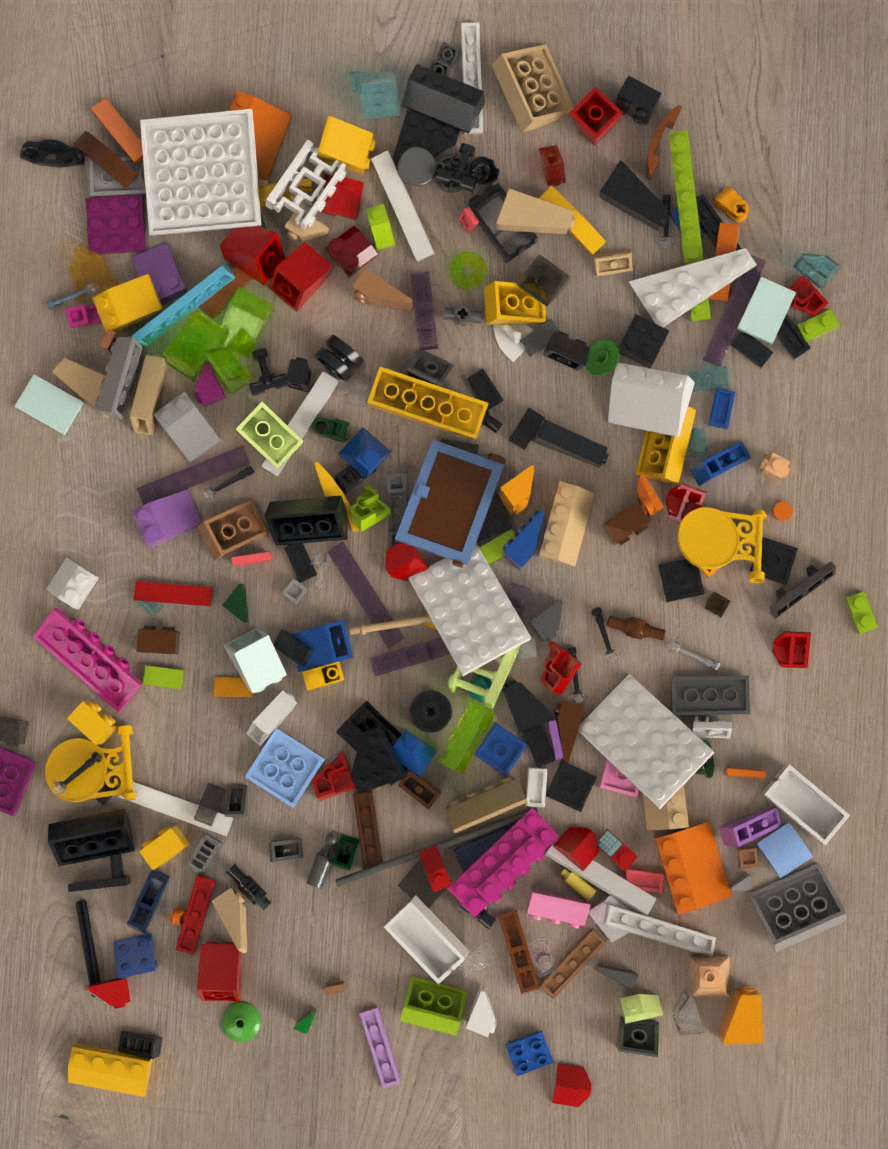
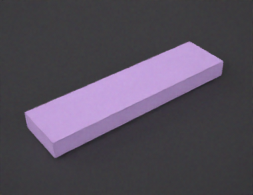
M378 1006L359 1012L382 1089L401 1083Z

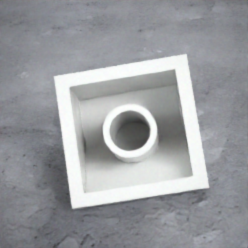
M66 557L46 590L72 608L79 610L99 577Z
M480 985L465 1021L466 1029L488 1037L489 1033H494L497 1019H495V1012L484 986Z

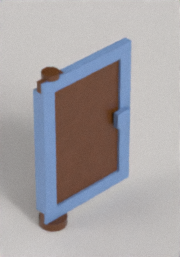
M432 439L395 540L453 560L452 565L463 568V565L468 566L506 459L494 453H489L487 458Z

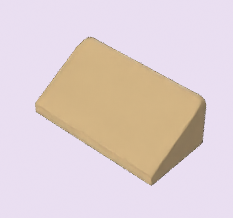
M629 249L592 255L596 277L633 271L632 253Z

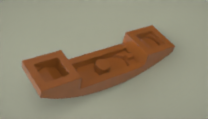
M678 105L672 109L660 122L653 135L646 159V174L649 180L652 179L660 157L655 156L654 153L664 129L667 127L673 130L682 106Z
M237 267L232 270L236 278L200 305L213 320L227 307L226 304L253 279Z

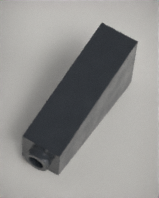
M620 160L600 190V198L658 231L669 220L668 209L628 166Z
M544 419L536 440L537 444L600 468L601 464L606 463L609 456L606 453L607 447Z

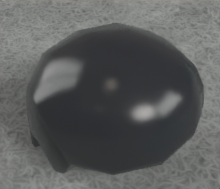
M485 156L475 158L471 162L469 169L470 177L475 178L476 183L481 186L494 183L498 179L500 172L496 168L494 160Z

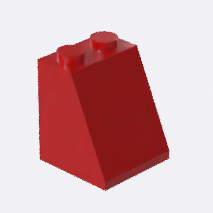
M259 226L234 228L219 245L225 260L262 285H265L270 280L275 267L285 259L278 233Z
M304 242L275 267L268 288L297 312L329 277L333 266L326 258L317 253L312 246Z
M209 941L206 944H201L197 992L201 1001L240 1002L242 952L236 948L234 942L218 944L217 942Z

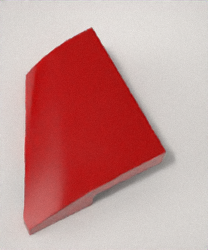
M804 275L788 288L796 292L790 307L815 316L829 304Z
M550 640L548 644L551 647L549 659H545V671L542 674L541 682L552 693L562 695L582 663L563 647Z
M343 751L339 752L338 756L330 764L328 763L320 774H317L312 779L315 794L319 801L356 789L350 777L351 771Z

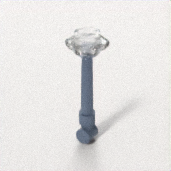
M88 279L85 289L46 303L48 308L52 309L86 293L95 297L97 292H99V288L95 281L92 282Z

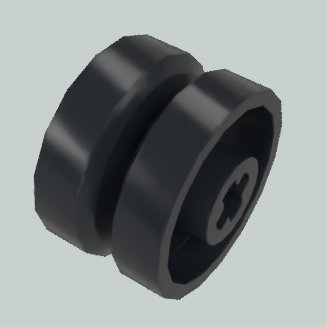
M331 334L326 340V345L331 351L326 348H320L315 357L331 373L348 382L353 375L350 367L358 369L364 360L343 340Z
M428 690L421 692L411 703V720L423 732H438L445 728L451 720V703L439 691ZM429 708L435 710L433 715L428 714Z

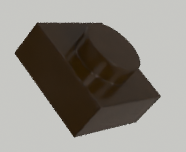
M714 591L704 609L721 618L731 601Z

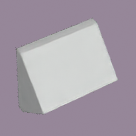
M608 894L593 906L588 914L608 939L614 942L629 932L603 925L606 906L612 905L635 913L637 911Z

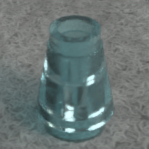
M703 428L692 429L689 451L693 457L707 455L708 446Z

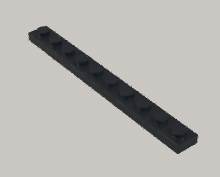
M701 194L696 198L699 224L716 247L719 226L723 221L705 195ZM737 243L736 251L742 249V248L739 246L738 243ZM753 267L737 278L750 298L761 276ZM786 313L777 337L793 360H795L811 348Z

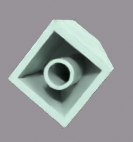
M258 627L224 644L243 682L252 693L263 691L267 685L278 683L282 680V677L287 675L269 636Z

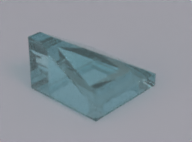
M141 600L137 602L151 616H155L163 607L160 604Z

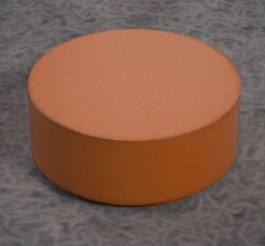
M782 501L773 507L772 513L775 519L785 521L792 516L793 509L789 503Z

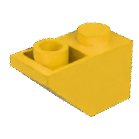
M340 661L302 672L307 691L345 680Z

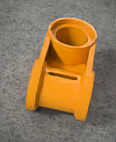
M726 186L713 199L715 205L734 222H743L749 213L747 202L729 186Z

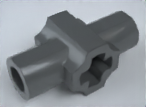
M460 305L458 309L444 308L443 320L457 321L458 325L465 326L468 322L481 324L482 311L469 310L465 305ZM461 312H465V319L460 318Z

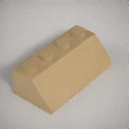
M559 481L538 557L575 567L595 493L579 486Z
M684 785L661 809L643 794L646 830L689 827Z

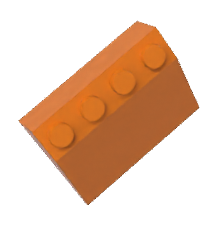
M236 91L229 111L253 110L258 179L268 181L292 115L255 96Z
M710 821L654 837L674 909L678 915L732 896Z

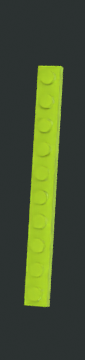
M688 130L669 133L684 261L685 265L702 261L704 257ZM709 297L690 309L692 322L711 320Z

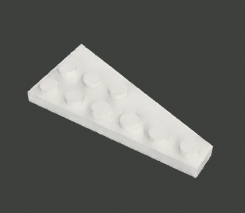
M744 248L632 280L629 283L655 324L664 327L757 264L748 250Z

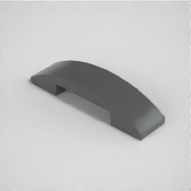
M387 473L388 507L391 509V515L388 516V549L399 542L395 540L407 508L406 473Z

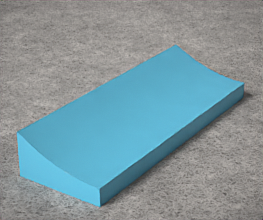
M226 263L222 264L136 331L132 337L136 338L142 345H150L235 279V275Z

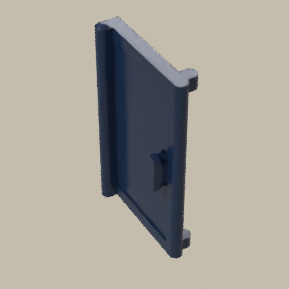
M507 826L454 849L463 873L509 830Z

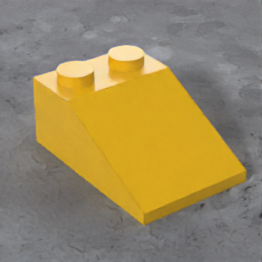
M149 274L107 289L92 298L106 333L110 329L119 334L163 310Z
M494 281L484 287L486 324L520 325L547 322L544 285Z

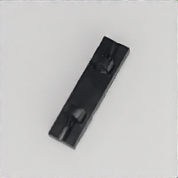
M831 561L820 570L810 565L806 568V573L809 575L808 579L789 593H786L782 587L776 591V596L779 600L769 607L770 614L775 619L834 576L836 574V566Z

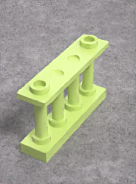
M521 645L494 659L499 662L500 667L498 671L492 672L482 667L472 671L491 679L492 685L490 689H484L461 680L462 674L457 667L455 673L451 674L447 684L449 685L450 692L454 693L458 686L483 696L485 705L493 709Z

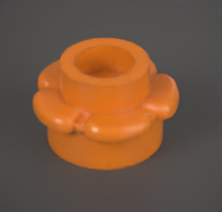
M181 907L173 909L169 916L171 924L181 926L186 911L182 910Z

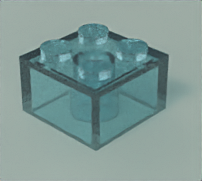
M395 71L357 76L363 120L400 116Z

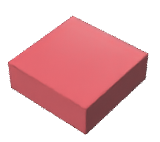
M470 207L465 208L458 217L468 233L474 231L479 224Z

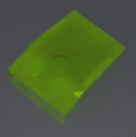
M238 287L229 304L215 342L249 359L274 311L273 304Z
M196 310L164 350L163 358H165V362L195 382L201 374L205 362L210 361L228 331Z
M228 347L204 351V354L232 394L251 382L248 377L251 373L245 365L241 367L238 362L240 357L235 350L230 351Z

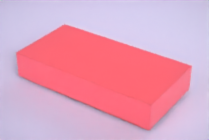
M264 552L231 557L232 564L234 566L268 562L272 560V554Z
M627 869L625 871L624 879L643 891L663 893L665 873Z

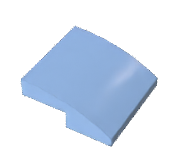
M790 822L757 843L780 879L813 857Z

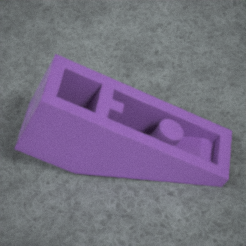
M772 807L734 819L719 826L724 845L739 847L782 826L777 807Z

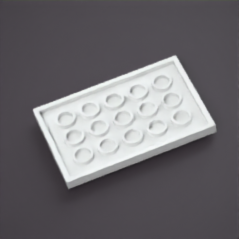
M477 543L468 566L463 565V568L452 565L453 560L444 558L431 565L426 571L408 578L463 676L531 640L530 634Z
M630 674L580 724L578 730L585 739L659 809L714 754V751Z

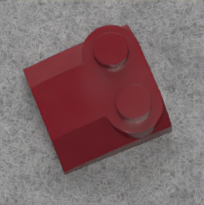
M355 226L348 229L338 238L332 239L325 247L327 253L348 278L378 255L370 242Z

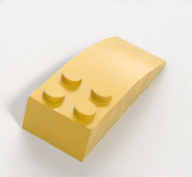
M383 367L378 369L367 401L369 407L472 439H477L489 404Z

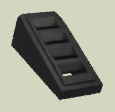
M350 465L335 475L334 481L342 492L346 494L366 478L359 476ZM349 473H351L352 476L355 478L354 481L348 475ZM343 477L349 483V485L345 483V481L342 479Z
M121 1031L118 1051L155 1059L160 1055L162 1037ZM128 1037L131 1038L129 1047H127ZM136 1039L138 1040L137 1049L135 1048ZM146 1041L145 1050H142L143 1043Z

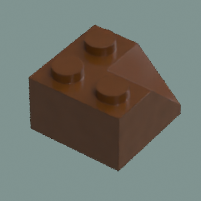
M636 502L606 521L602 527L613 544L619 543L621 546L630 540L629 536L633 533L639 535L648 528L647 524L650 522V519L639 502Z

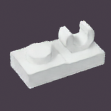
M695 716L691 731L699 738L730 739L733 728L732 722L723 720L709 722L708 716H705L704 722H700L698 716Z

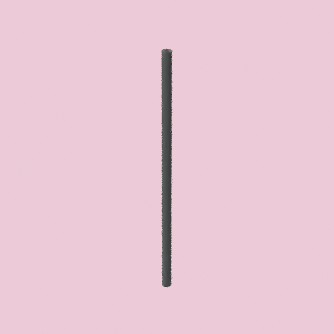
M529 810L335 879L336 884L339 887L419 858L418 851L437 844L438 850H442L514 824Z

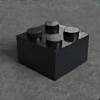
M628 75L617 94L615 105L623 112L622 115L627 114L636 123L647 125L658 107L662 93Z
M635 314L618 347L621 355L650 369L669 330Z

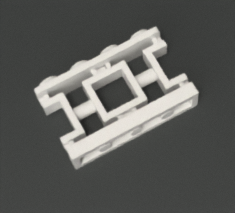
M309 140L305 142L266 199V207L271 210L274 208L279 213L282 207L285 206L298 214L295 224L300 225L303 230L307 226H312L316 219L315 214L317 211L321 212L326 205V198L334 194L337 188L335 185L338 181L342 182L347 173L345 172L346 164H340L338 160L331 167L318 159L319 148H315L314 143ZM310 154L312 155L309 162L316 166L313 172L305 167L302 168ZM337 170L333 178L330 180V182L324 189L326 185V180L319 177L322 171L332 176L333 173ZM304 176L319 185L311 197L296 188ZM290 183L289 192L296 196L292 202L282 197ZM302 200L310 206L317 200L305 219H303L306 211L299 207Z

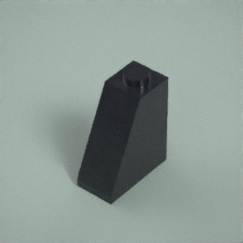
M514 680L505 684L506 688L502 689L519 733L556 719L554 714L521 682L516 683Z

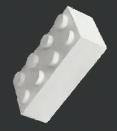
M785 764L775 776L777 781L771 780L761 794L820 844L826 845L850 815L790 764Z
M416 895L384 926L437 984L442 982L452 970H455L470 953Z

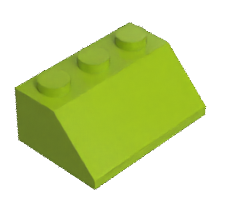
M411 976L400 1021L457 1036L467 990Z

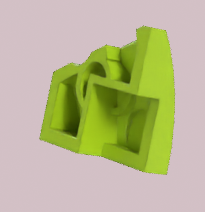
M366 485L363 494L358 496L356 504L350 508L349 515L355 526L362 532L390 516L391 509L379 500L378 492L371 486Z

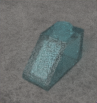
M802 254L792 266L821 290L824 289L841 268L840 265L827 255Z

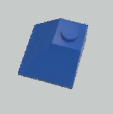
M362 427L338 455L367 479L390 455L391 451Z
M407 729L404 730L393 746V750L400 763L419 777L438 751Z

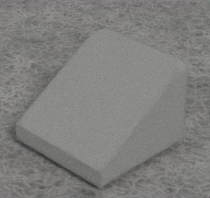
M745 874L729 885V889L732 891L751 890V875Z

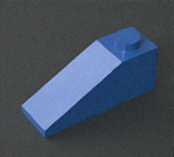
M741 441L691 468L690 472L698 486H701L751 457Z

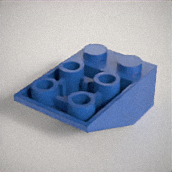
M544 509L540 512L536 510L528 521L530 523L527 527L522 525L516 532V539L514 541L510 539L503 546L504 557L518 570L534 554L545 512Z
M344 620L292 634L313 649L305 666L301 667L296 663L298 672L354 658Z

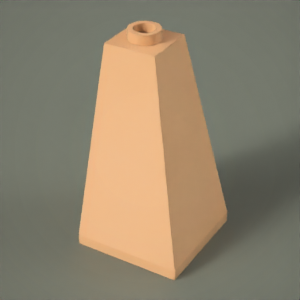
M729 956L690 957L691 997L730 996Z

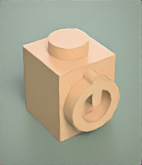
M767 453L759 468L762 469V474L779 481L782 477L786 478L790 468L788 465L790 461L775 453L771 455Z

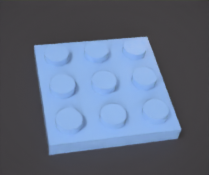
M276 728L245 777L294 808L325 758Z

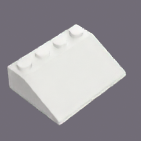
M617 363L611 384L608 423L679 437L695 382L687 375Z

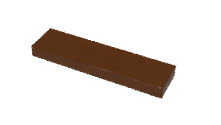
M373 791L353 794L364 869L383 862Z

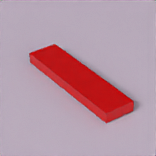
M135 581L134 600L211 607L213 588Z
M197 874L175 950L191 955L195 954L216 879Z

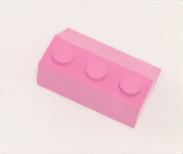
M531 889L526 913L530 914V918L541 920V917L549 918L551 923L560 924L563 921L568 922L570 927L579 928L580 925L585 926L590 903L582 899Z

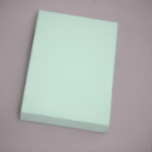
M761 277L737 329L772 345L796 292Z
M33 374L15 407L65 435L84 402Z

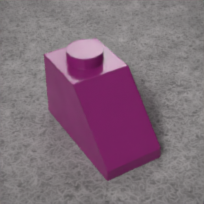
M208 360L205 362L196 383L197 392L194 393L198 403H202L205 407L226 399L213 366Z

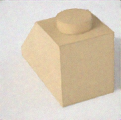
M296 213L292 214L285 225L286 235L294 241L297 239L302 242L328 236L330 233L329 228L317 220L314 221L311 227L307 226L305 230L301 229L300 225L295 224V219L298 216Z

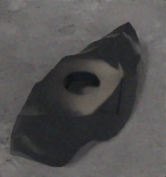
M58 140L27 141L23 144L20 151L21 159L39 166L63 168L84 165L83 156L77 147L66 145ZM49 154H55L57 156L54 160L46 159V157Z

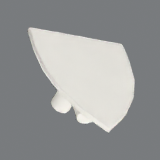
M526 324L494 325L495 338L500 349L514 362L525 351L520 340L534 330Z

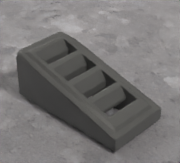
M205 833L186 867L197 874L203 875L223 843L210 834ZM207 841L208 843L215 846L214 849H211L210 847L205 845V842ZM201 848H204L205 850L210 852V856L202 852ZM199 854L207 859V861L204 862L196 856ZM195 860L203 866L202 869L192 864Z
M605 965L596 966L597 972L630 989L633 988L639 975L635 971Z

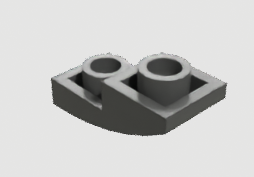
M443 42L430 69L449 76L461 50Z

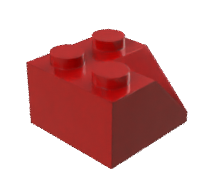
M594 87L569 112V115L581 134L595 146L621 120L623 112L597 87Z

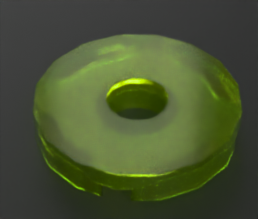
M462 252L451 261L449 268L450 278L461 289H475L485 281L487 274L486 263L477 253ZM471 266L474 272L471 275H465L463 268Z

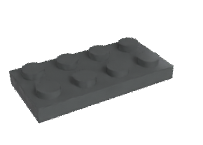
M749 675L671 677L672 713L674 715L750 714Z

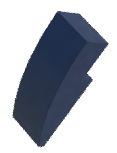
M151 870L127 922L128 927L146 934L169 881V875L157 870Z

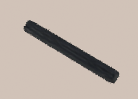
M80 900L75 904L90 985L99 983L100 976L87 901Z

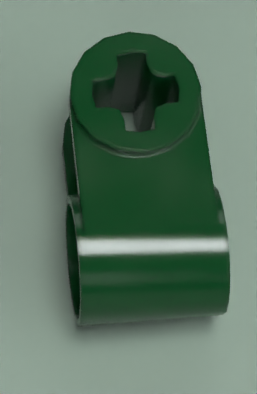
M323 417L313 421L312 428L316 436L347 442L345 437L347 427L350 426L349 422ZM319 423H324L327 426L322 432L316 430V425Z

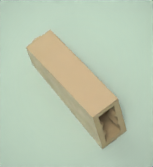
M509 188L496 223V229L567 234L568 228H573L576 218H573L574 211Z
M146 355L130 413L135 433L152 436L154 433L156 417L153 414L159 408L166 372L165 358L158 355Z
M66 358L59 360L54 365L52 373L95 408L96 399L98 396L100 397L102 391L100 389L101 381L106 376Z

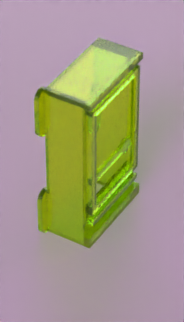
M472 699L470 700L472 705H468L446 746L448 750L444 751V757L438 760L439 763L462 774L468 768L473 758L472 753L483 732L488 730L496 715L495 712Z

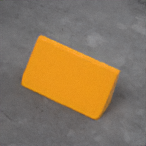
M215 677L214 696L253 697L254 693L248 690L242 678Z

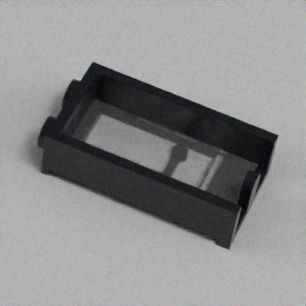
M499 183L496 185L491 184L485 188L483 194L473 196L469 200L468 207H470L478 219L480 227L500 253L505 263H508L537 243L538 237L534 232L496 229V223L507 193Z

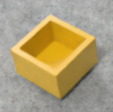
M82 701L67 719L95 745L104 744L116 731L118 726L115 723L117 721L111 715L104 714L101 711L103 708L97 702Z
M170 825L158 832V838H150L142 844L143 849L139 852L152 870L159 868L190 845L178 826L171 827Z

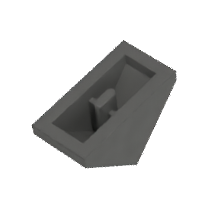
M228 785L225 817L247 816V785Z
M301 838L270 841V862L303 858Z

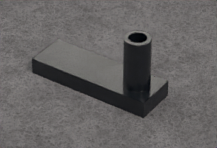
M122 854L110 855L112 878L72 882L68 884V892L130 884V877L123 874Z

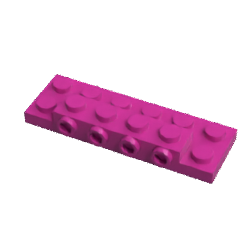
M58 608L53 609L33 637L119 713L143 683L130 672L129 662L125 658H119L114 654L115 650L112 646L104 645L97 633L88 631L85 628V622L75 618L71 620Z
M531 808L447 889L475 918L491 902L496 904L503 897L501 893L506 888L508 891L513 888L517 883L515 879L519 875L524 877L531 870L529 866L534 861L536 863L541 861L545 857L543 852L559 835Z

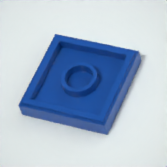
M495 723L474 755L504 776H507L528 744Z

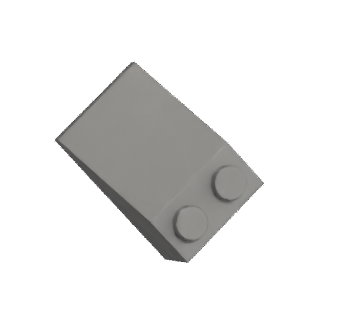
M185 392L153 414L190 463L221 441Z

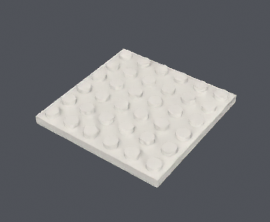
M252 109L140 120L149 235L156 236L261 226Z

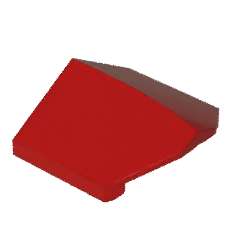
M683 483L670 489L666 498L669 518L681 522L688 513L701 508L707 492Z
M398 542L386 550L385 569L392 578L409 581V577L429 569V566L413 546Z
M784 631L773 640L772 651L781 667L808 668L811 632Z
M569 827L553 845L555 849L582 871L599 854L596 835L587 827Z
M558 1063L552 1103L579 1107L590 1097L592 1084L584 1067Z

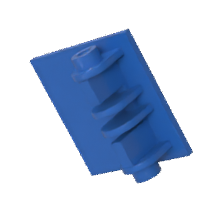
M151 933L113 942L117 979L156 971V968H158L157 961L154 959Z
M536 1030V1032L529 1034V1036L526 1034L525 1038L520 1036V1040H509V1043L505 1045L517 1076L554 1063L543 1031L538 1032Z

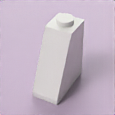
M282 690L252 722L246 734L261 747L297 704L295 698L290 693Z

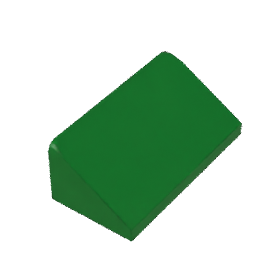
M316 1008L311 1009L300 1018L293 1029L307 1034L315 1017Z

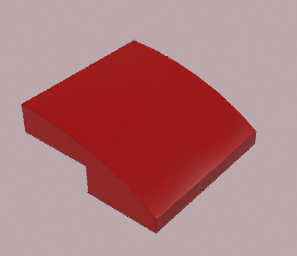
M324 175L323 179L326 180L324 189L334 175ZM345 177L342 182L338 181L335 185L337 188L334 194L326 198V205L321 213L331 216L339 215L353 220L357 219L364 182Z

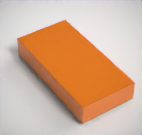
M724 768V775L766 779V772L763 770Z

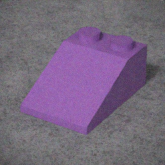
M166 242L132 256L139 277L146 274L150 275L161 305L178 299L188 292Z
M188 489L132 510L146 545L149 547L192 530L202 523Z

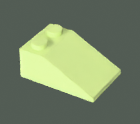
M263 402L236 428L277 469L304 442Z

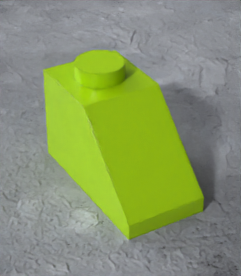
M384 204L367 208L366 214L377 251L395 246Z

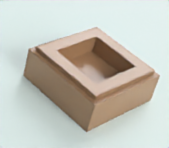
M757 847L737 849L739 869L759 867Z
M345 981L328 984L324 987L325 995L341 993L346 989Z

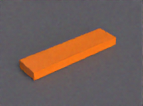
M106 98L90 108L92 113L134 164L143 160L142 141Z
M720 223L715 257L736 251L740 225ZM731 283L711 295L709 299L729 301Z

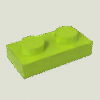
M832 309L798 324L796 327L806 342L838 328L840 325Z
M865 591L845 598L858 634L878 628Z

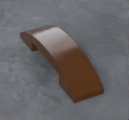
M87 131L73 144L84 155L88 156L106 171L124 189L138 176L114 152Z

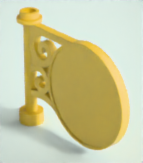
M702 507L691 511L682 519L677 530V543L681 553L690 563L699 568L711 570L721 568L734 560H746L753 563V571L749 572V581L752 583H763L765 581V573L761 572L763 520L767 519L765 511L755 510L754 514L750 516ZM732 519L743 520L748 522L751 526L750 533L745 534L741 530V527H744V532H747L750 527L746 522H740L736 526ZM743 544H749L754 548V557L749 555L752 551L751 547L746 546L744 548L746 551H744L742 548Z
M132 726L117 727V735L121 736L122 745L114 749H104L89 740L81 738L69 739L59 744L49 755L45 767V777L50 790L57 797L69 802H83L89 799L122 795L125 801L136 800L138 793L133 792L129 735L133 734ZM123 751V762L120 765L113 766L111 759L115 757L113 761L119 763L121 758L117 753ZM94 752H98L102 756L100 762H95L93 766L86 769L69 784L65 785L63 783L89 758L91 759V755ZM118 776L120 778L121 785L118 789L100 792L105 783L110 788H115L119 785L117 778H114V783L111 784V777ZM63 783L65 788L61 789V787L58 784Z

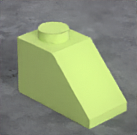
M637 994L620 998L625 1024L663 1015L658 995Z

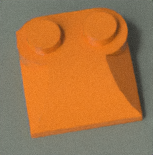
M641 475L637 483V496L646 515L648 514L651 517L663 510L664 506L645 475Z

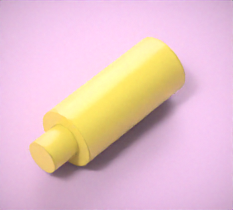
M564 868L560 873L565 878L564 882L586 901H589L596 893V890L574 872H569Z

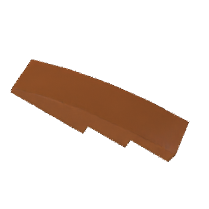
M517 910L498 915L521 995L539 990L540 987Z

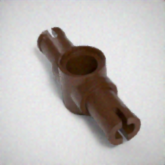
M609 616L607 620V627L621 630L628 637L641 640L642 638L650 637L662 641L665 637L666 630L649 626L646 620L630 617V619L626 618L625 620Z

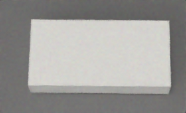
M528 767L526 799L528 802L525 803V806L545 808L546 768Z

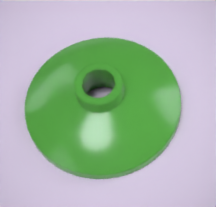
M599 340L590 346L586 369L596 376H602L611 372L616 367L620 357L617 345L610 340Z
M234 1003L223 1014V1031L234 1041H248L260 1029L261 1018L259 1012L249 1003ZM242 1020L244 1025L238 1026L237 1021Z

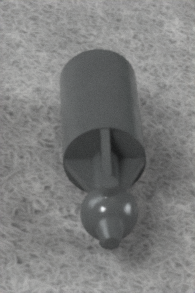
M335 830L327 835V844L315 857L306 882L311 886L323 889L333 860L332 845H335L337 842Z

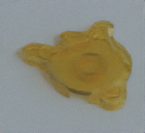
M78 245L75 248V254L69 266L70 276L75 284L74 292L90 286L93 294L98 295L105 287L112 288L119 285V281L109 273L107 263L100 254L89 250L84 245ZM86 294L76 297L74 300L82 301Z

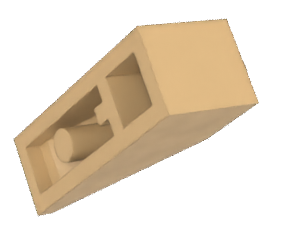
M230 888L213 899L212 903L236 948L244 954L247 952L246 907L243 904L245 899L239 891L236 892Z

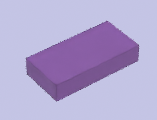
M556 720L548 721L555 760L563 759Z

